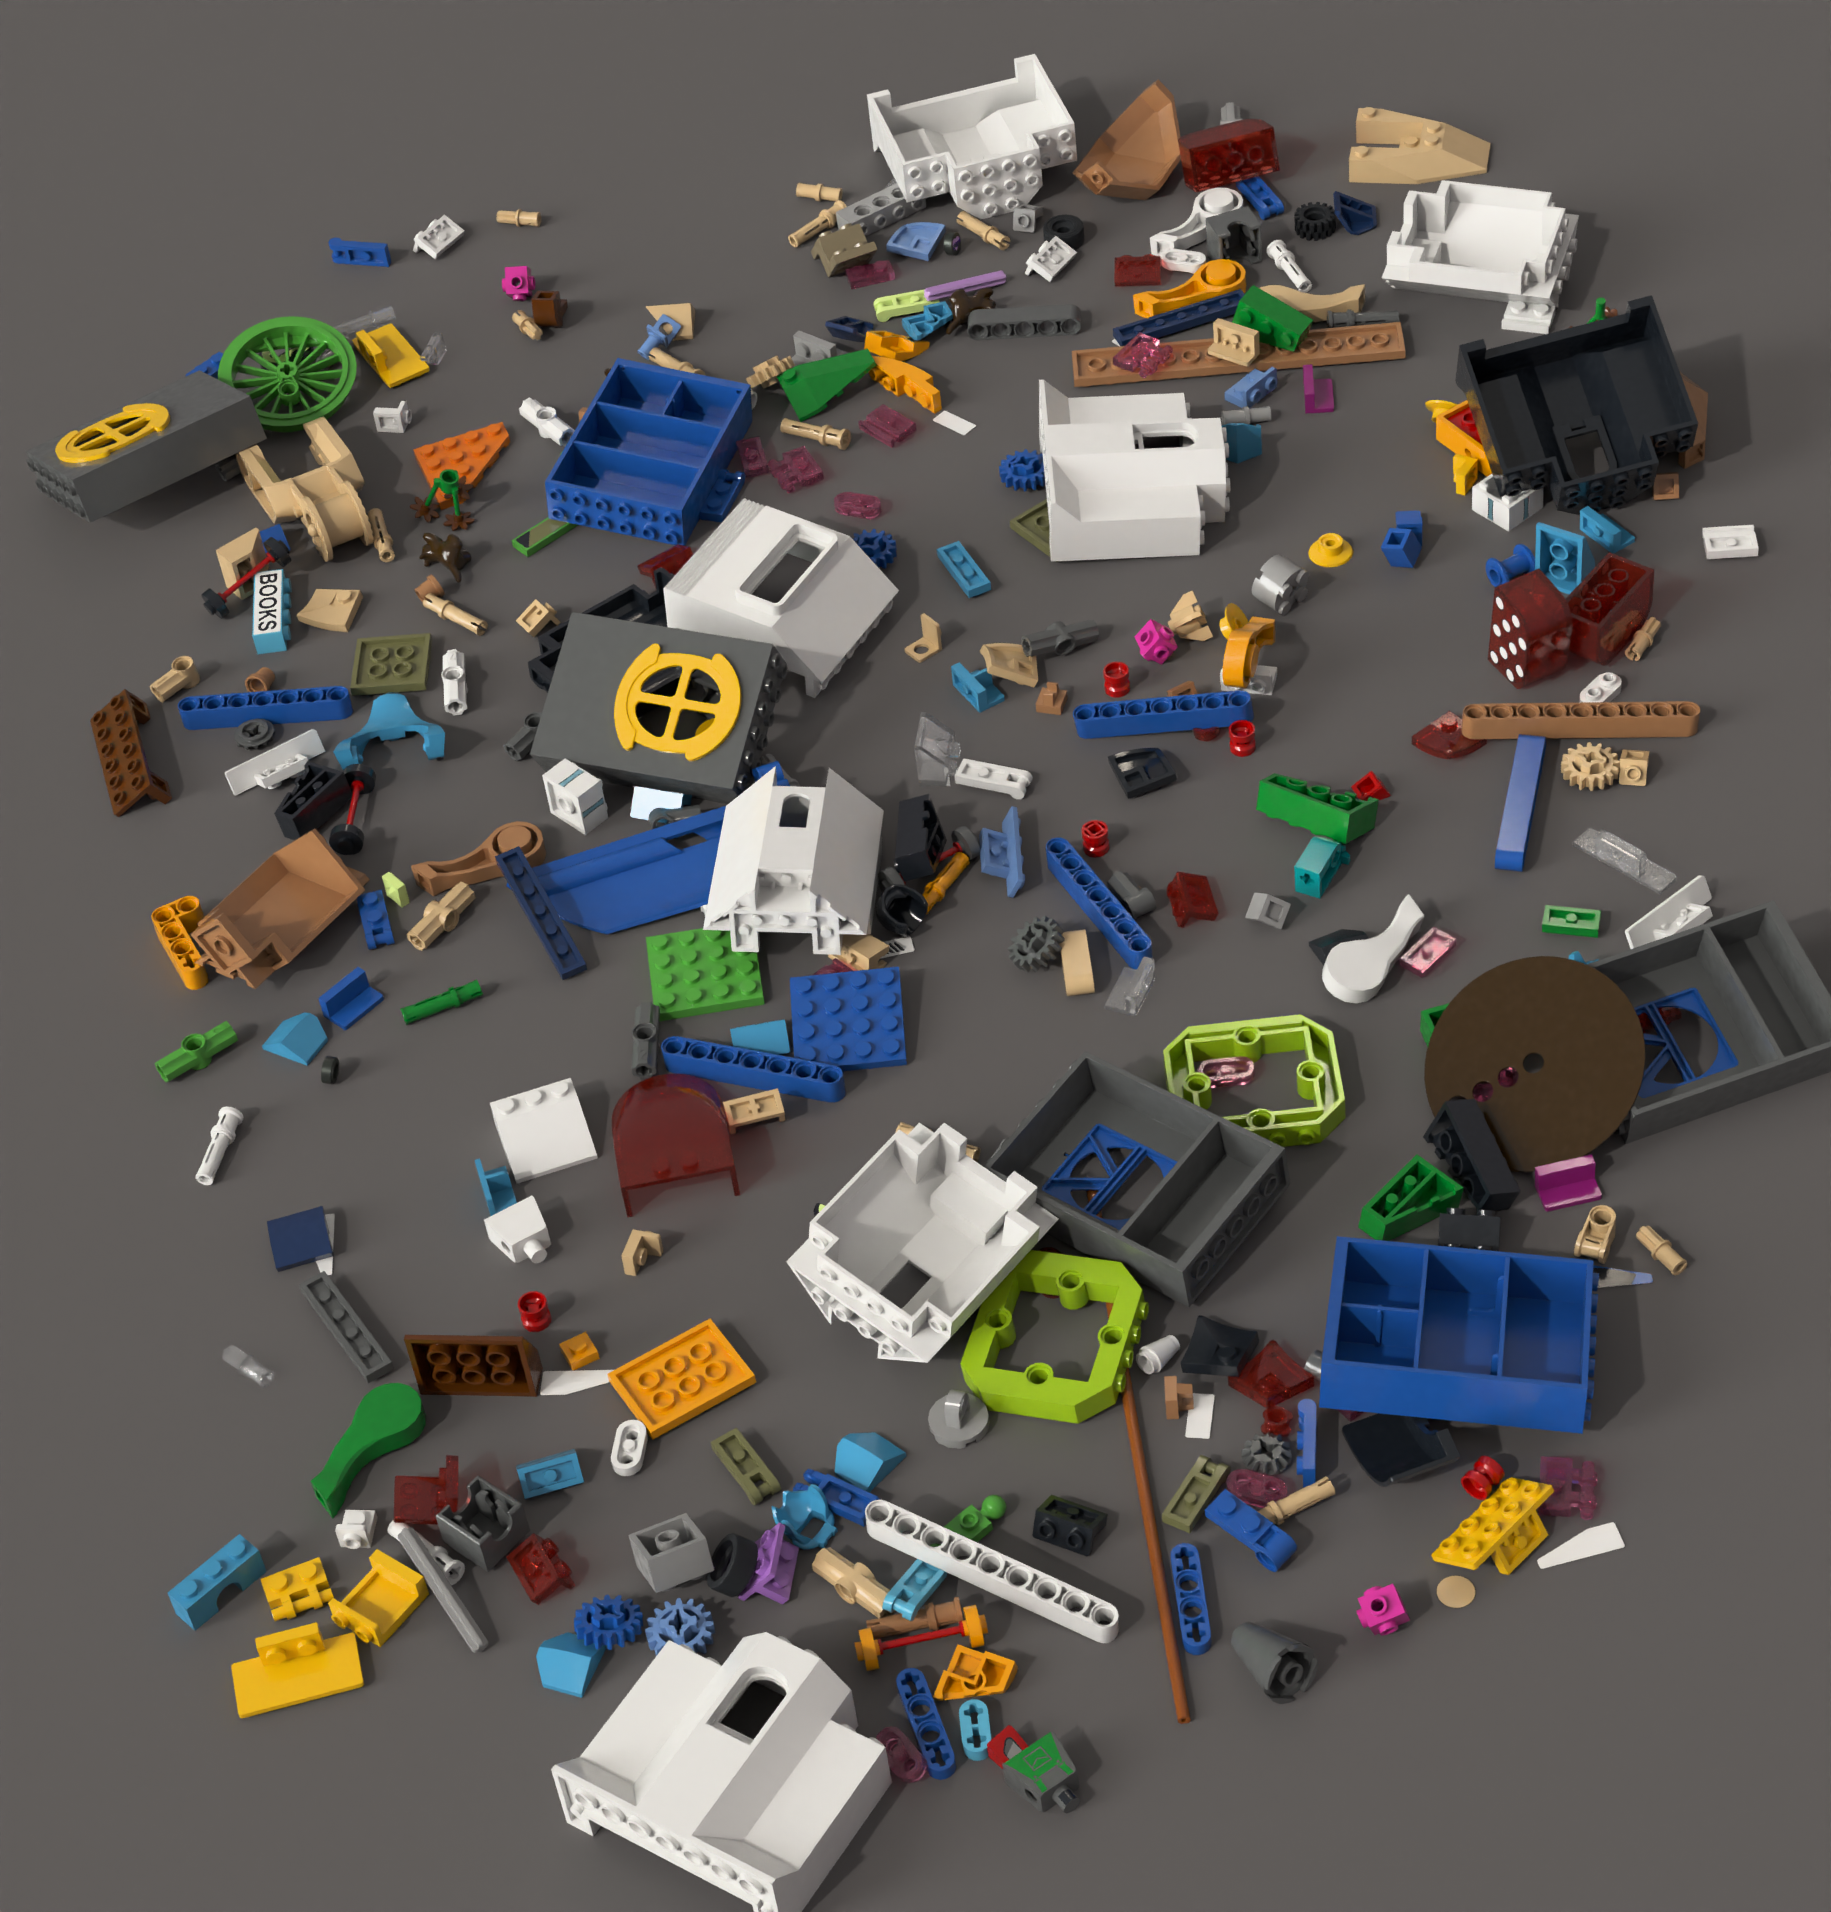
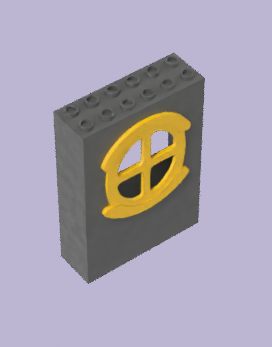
M199 370L27 450L26 453L29 459L26 461L30 470L35 472L38 480L35 483L41 493L46 494L48 498L54 499L56 503L62 504L64 508H68L72 513H76L79 518H83L91 523L267 438L251 397Z
M572 612L530 755L545 772L566 758L589 774L601 779L604 783L633 788L640 786L689 794L692 795V798L729 804L753 785L752 769L761 766V753L767 747L768 739L766 735L768 728L774 722L773 710L775 703H778L780 700V685L782 679H785L787 675V664L775 646L770 643ZM670 667H682L681 677L674 696L668 697L642 692L643 684L655 673ZM694 670H701L714 679L721 693L719 703L710 704L685 698ZM644 702L671 708L665 733L662 737H656L642 727L636 715L638 703ZM683 710L715 715L713 724L701 734L685 740L674 739L680 713Z

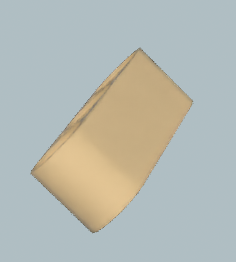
M1086 929L1066 931L1062 934L1065 941L1059 943V945L1062 947L1060 953L1067 996L1095 993Z

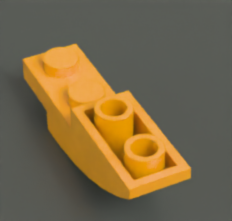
M872 356L876 366L868 373L874 381H877L886 390L891 391L898 397L906 393L934 414L942 410L940 391L934 387L933 376L902 361Z

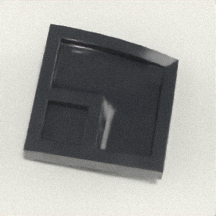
M1159 748L1133 749L1108 756L1109 764L1128 799L1177 780L1175 771Z
M1199 1315L1190 1344L1181 1361L1182 1372L1239 1377L1259 1343L1257 1331L1226 1326Z

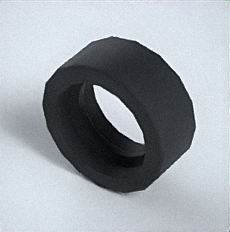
M735 1533L726 1535L718 1544L711 1557L714 1571L707 1573L708 1586L712 1590L729 1597L738 1596L745 1589L754 1573L758 1558L757 1544Z

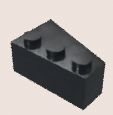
M309 761L306 762L304 766L306 771L302 777L296 778L294 790L292 793L288 792L274 813L284 837L296 840L314 828L317 830L352 798V791L344 772Z
M929 794L899 802L894 866L896 871L901 873L905 882L934 874L947 842Z

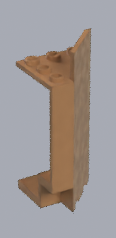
M314 828L274 852L197 923L199 927L190 935L205 953L195 963L201 966L209 964L216 967L217 973L233 980L236 977L244 979L247 986L256 989L275 970L290 963L365 891L363 886L370 879L366 874L347 867L328 845L325 838Z

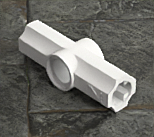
M530 397L524 400L519 408L520 415L538 428L541 437L551 438L560 446L563 445L565 447L575 430L557 417L554 408L544 407L537 400H532Z
M453 649L448 650L442 656L443 671L441 675L444 683L445 711L455 716L462 715L463 711L467 709L468 687L466 683L464 653Z

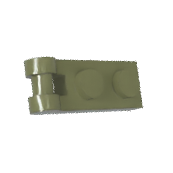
M737 1427L711 1441L712 1450L745 1491L754 1506L762 1502L763 1497L768 1494L774 1495L781 1491V1486L776 1477ZM762 1479L764 1483L756 1487L754 1483Z
M1200 1455L1162 1513V1522L1191 1533L1221 1484L1227 1481L1231 1467L1224 1463H1219L1218 1465L1211 1462V1458Z

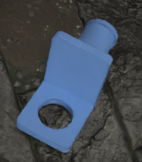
M663 314L654 327L649 324L646 326L649 337L637 352L643 358L650 360L649 356H652L649 354L650 351L660 344L667 348L680 331L681 325ZM662 324H670L673 328L672 333L669 335L662 334L659 331Z

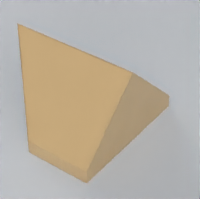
M691 303L645 306L657 321L665 314L681 325L680 331L672 341L693 339L695 308ZM664 323L661 325L668 335L672 333L673 328L670 324Z

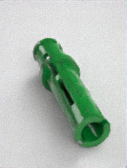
M476 979L456 988L452 986L446 992L400 1008L406 1025L442 1010L454 1006L458 1008L466 1001L483 996V993Z

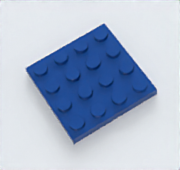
M899 967L790 978L794 1058L840 1067L842 1072L907 1065Z

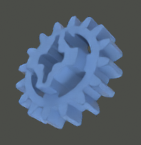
M677 1598L676 1605L671 1606L666 1601L664 1602L665 1609L663 1611L658 1608L654 1609L656 1618L650 1617L647 1619L649 1627L645 1629L649 1648L650 1650H655L656 1656L668 1640L678 1645L685 1644L695 1653L699 1651L703 1654L707 1652L705 1644H713L714 1622L711 1612L705 1611L704 1604L701 1603L695 1607L693 1599H689L687 1604H682L681 1598Z

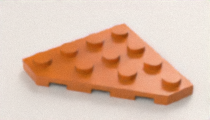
M503 422L474 431H468L452 438H446L436 443L423 445L413 449L431 490L434 485V479L440 478V473L446 469L457 470L459 479L462 476H466L465 484H472L473 488H476L484 477L483 472L487 467L491 468L499 458L500 450L509 445L510 438ZM438 488L434 497L440 509L453 507V497L445 499V493ZM461 497L459 504L464 503L466 499Z

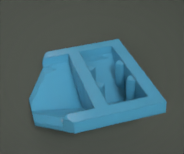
M1245 423L1222 425V427H1226L1227 441L1224 443L1229 445V458H1226V460L1238 464L1262 454L1261 425L1256 424L1254 426Z
M304 1012L284 1020L262 1045V1048L308 1066L328 1042V1038L318 1018L311 1013Z
M875 1432L848 1434L837 1445L835 1476L870 1493L906 1457V1452Z
M569 1632L543 1641L536 1655L543 1687L582 1698L607 1645H602L600 1649H595V1643L586 1646L584 1645V1639L578 1640L576 1634Z

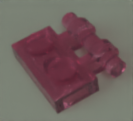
M1138 333L1113 357V365L1130 372H1134L1139 367L1141 368L1139 375L1142 378H1146L1157 371L1158 365L1165 363L1170 358L1173 348L1170 345L1162 348L1159 346V339Z
M805 446L782 453L783 460L777 462L775 459H771L768 462L770 473L774 478L778 479L779 486L788 493L795 491L794 483L799 482L804 487L824 479L823 471Z
M1541 1456L1540 1483L1552 1485L1554 1492L1539 1506L1538 1515L1571 1517V1507H1578L1582 1519H1592L1593 1510L1597 1507L1594 1487L1597 1485L1598 1475L1594 1471V1463L1585 1461L1582 1463V1469L1572 1468L1573 1458ZM1572 1484H1579L1581 1492L1571 1491Z

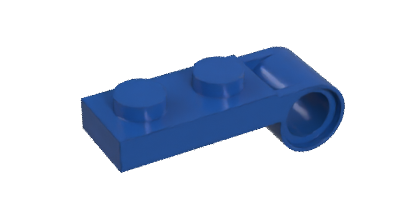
M1226 1489L1205 1509V1516L1253 1550L1258 1561L1272 1572H1277L1297 1550L1295 1541L1286 1532Z

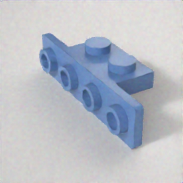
M1011 806L1002 822L1003 833L982 828L979 834L981 872L1005 878L1007 896L1011 898L1015 896L1018 889L1021 890L1025 883V874L1022 872L1024 857L1021 855L1022 837L1019 836L1021 820L1018 818L1017 807Z

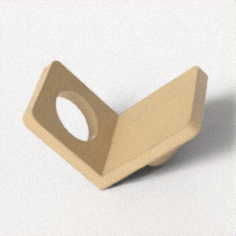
M925 613L921 615L923 637L905 648V653L918 663H922L942 650V633L939 624ZM918 647H927L929 649L923 654L915 652V649Z

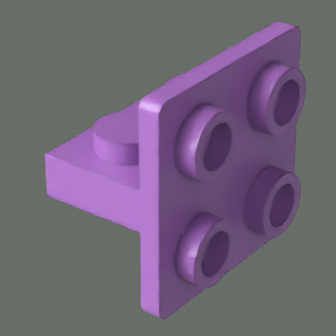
M779 1522L771 1530H766L762 1537L755 1542L758 1548L756 1567L749 1583L738 1595V1599L745 1601L757 1592L780 1604H784L789 1600L799 1547L783 1540L784 1524Z

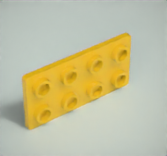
M392 323L368 333L363 329L356 332L357 338L352 339L357 351L389 388L398 386L415 377H420L422 374L430 371L427 363Z
M1513 1477L1504 1480L1488 1499L1481 1502L1479 1508L1469 1518L1460 1523L1459 1528L1440 1543L1439 1547L1431 1554L1433 1560L1476 1570L1491 1555L1499 1572L1509 1575L1548 1536L1536 1509L1554 1492L1552 1485Z
M317 1622L255 1638L256 1648L260 1657L231 1665L240 1718L258 1715L364 1686L355 1634L348 1633L323 1640Z

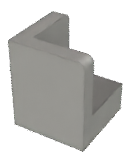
M1254 892L1245 918L1260 921L1276 929H1282L1291 904L1269 894Z

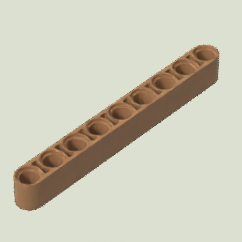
M1689 701L1469 704L1463 709L1461 732L1469 739H1518L1519 734L1546 736V738L1690 737L1698 732L1700 707L1696 703Z

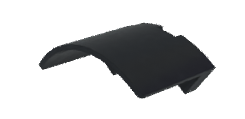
M1378 1413L1347 1424L1342 1428L1343 1436L1360 1466L1376 1484L1382 1487L1390 1486L1453 1463L1461 1457L1448 1428L1441 1431H1429L1430 1423L1426 1418Z

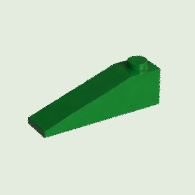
M864 349L800 364L778 375L777 378L800 422L824 410L827 407L826 402L834 396L839 397L844 393L842 389L850 382L856 383L874 368L876 363L869 350Z

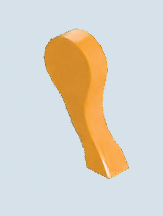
M1229 259L1209 261L1201 265L1188 281L1176 288L1134 294L1135 314L1149 318L1239 289L1245 293L1246 271L1241 264Z
M1252 616L1249 623L1241 629L1231 631L1223 661L1222 677L1225 686L1244 689L1248 687L1250 679L1255 675L1261 648L1264 645L1275 643V619Z

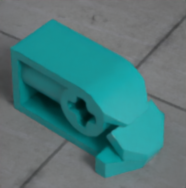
M1314 836L1294 866L1295 891L1320 899L1341 864L1349 865L1350 855L1346 851V846L1338 841Z

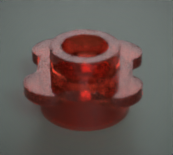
M1280 1406L1270 1407L1263 1412L1264 1424L1261 1425V1432L1266 1435L1269 1432L1270 1434L1288 1436L1291 1433L1289 1424L1293 1419L1292 1412Z

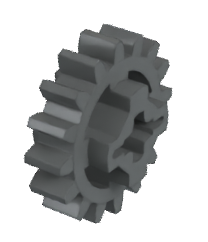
M1043 916L1041 920L1038 917H1034L1033 923L1026 921L1023 930L1019 928L1016 930L1018 936L1011 938L1014 944L1008 947V950L1011 952L1009 958L1020 970L1024 969L1028 973L1032 968L1038 971L1042 964L1047 967L1049 959H1056L1054 953L1062 950L1059 943L1065 941V938L1062 936L1064 933L1063 929L1053 918L1048 919L1046 916Z

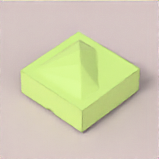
M390 872L383 875L382 879L387 896L401 908L409 904L405 884Z

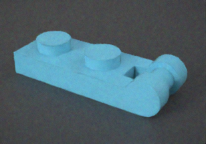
M917 1559L888 1592L882 1609L891 1613L895 1610L901 1613L903 1618L913 1621L918 1610L947 1577V1572Z

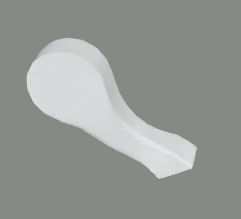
M1212 188L1200 193L1195 198L1193 211L1185 223L1177 228L1162 231L1150 237L1151 255L1161 258V254L1168 249L1186 250L1206 240V218L1242 208L1243 198L1241 194L1229 188Z
M1409 894L1400 904L1391 925L1383 933L1369 939L1343 942L1331 949L1322 969V980L1326 989L1334 997L1344 1002L1361 1003L1369 1001L1376 996L1384 984L1386 976L1402 956L1410 938L1419 931L1424 919V914Z

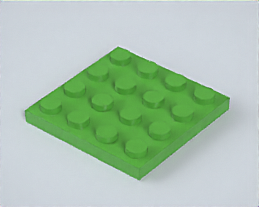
M703 928L646 937L653 1004L660 1008V1021L765 1005L757 952H733L730 931L703 930Z

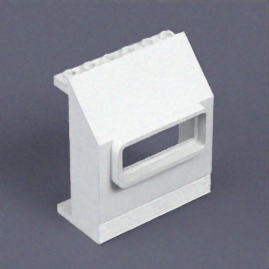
M746 498L735 507L663 588L668 627L773 644L786 662L787 670L805 676L806 695L813 698L827 687L830 679L839 673L845 661L853 656L854 650L860 643L866 640L869 632L878 626L884 614L891 610L893 605L892 599L899 592L894 584L850 536L772 507L763 506L754 501L751 502ZM787 553L812 562L778 603H772L752 595Z

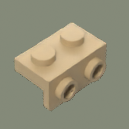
M1217 318L1213 323L1214 343L1208 348L1209 355L1239 365L1249 366L1260 354L1259 331Z

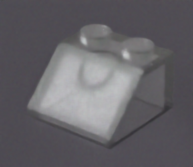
M921 712L915 742L919 786H951L952 776H955L957 772V761L955 758L960 757V742H956L953 730L929 713Z

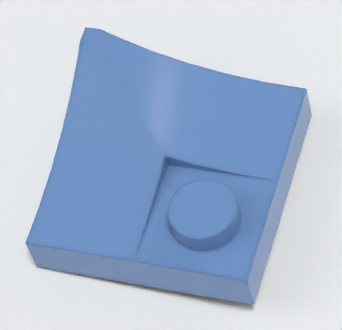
M916 222L903 225L892 235L886 244L887 252L929 261L946 232L945 225L931 222Z

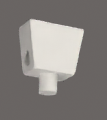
M533 1195L484 1219L491 1242L513 1262L519 1263L530 1258L533 1263H540L546 1258L547 1252L545 1249L551 1245L548 1229Z

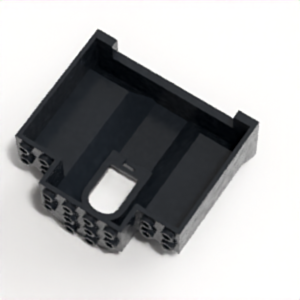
M1652 295L1628 301L1625 314L1486 350L1484 339L1459 345L1455 381L1457 386L1466 395L1500 497L1504 495L1516 496L1521 491L1529 489L1539 490L1545 487V485H1549L1557 511L1580 515V510L1587 506L1597 513L1601 509L1609 507L1619 508L1654 485L1659 465L1658 458L1665 456L1667 453L1675 451L1684 452L1693 447L1698 421ZM1597 432L1609 465V470L1581 478L1574 469L1565 440Z

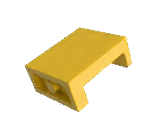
M376 1549L369 1557L372 1565L371 1571L342 1602L332 1598L328 1604L332 1612L331 1618L336 1625L342 1629L346 1627L351 1629L365 1643L370 1641L381 1647L424 1601L429 1592L424 1576Z

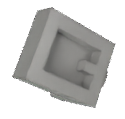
M1021 204L1015 207L1013 230L1035 232L1036 218L1043 215V206Z

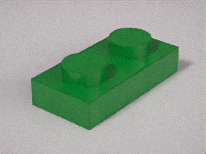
M1545 905L1542 932L1598 938L1601 910Z

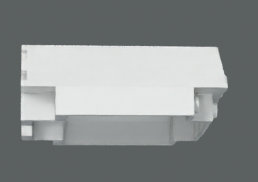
M1442 180L1437 193L1408 192L1404 202V224L1400 232L1392 231L1387 243V265L1382 279L1386 280L1388 285H1392L1393 289L1500 302L1521 301L1524 303L1556 306L1558 308V298L1563 286L1562 280L1568 281L1573 253L1577 249L1578 240L1575 236L1579 215L1565 214L1566 208L1555 207V202H1552L1551 192Z
M775 766L726 806L703 930L730 931L733 952H759V932L812 933L813 954L841 955L843 934H871L878 873L882 856L881 829L884 810L830 768L828 770L826 787L777 786Z
M918 1123L908 1135L898 1130L810 1222L809 1238L786 1261L830 1325L837 1318L851 1323L862 1336L868 1339L871 1338L879 1344L878 1359L928 1363L1059 1219L1035 1203L1038 1187L1023 1176L1013 1171L1007 1178V1182H1005L967 1156V1138L946 1123H943L935 1132H932L921 1123ZM910 1263L929 1276L930 1279L900 1309L880 1293Z

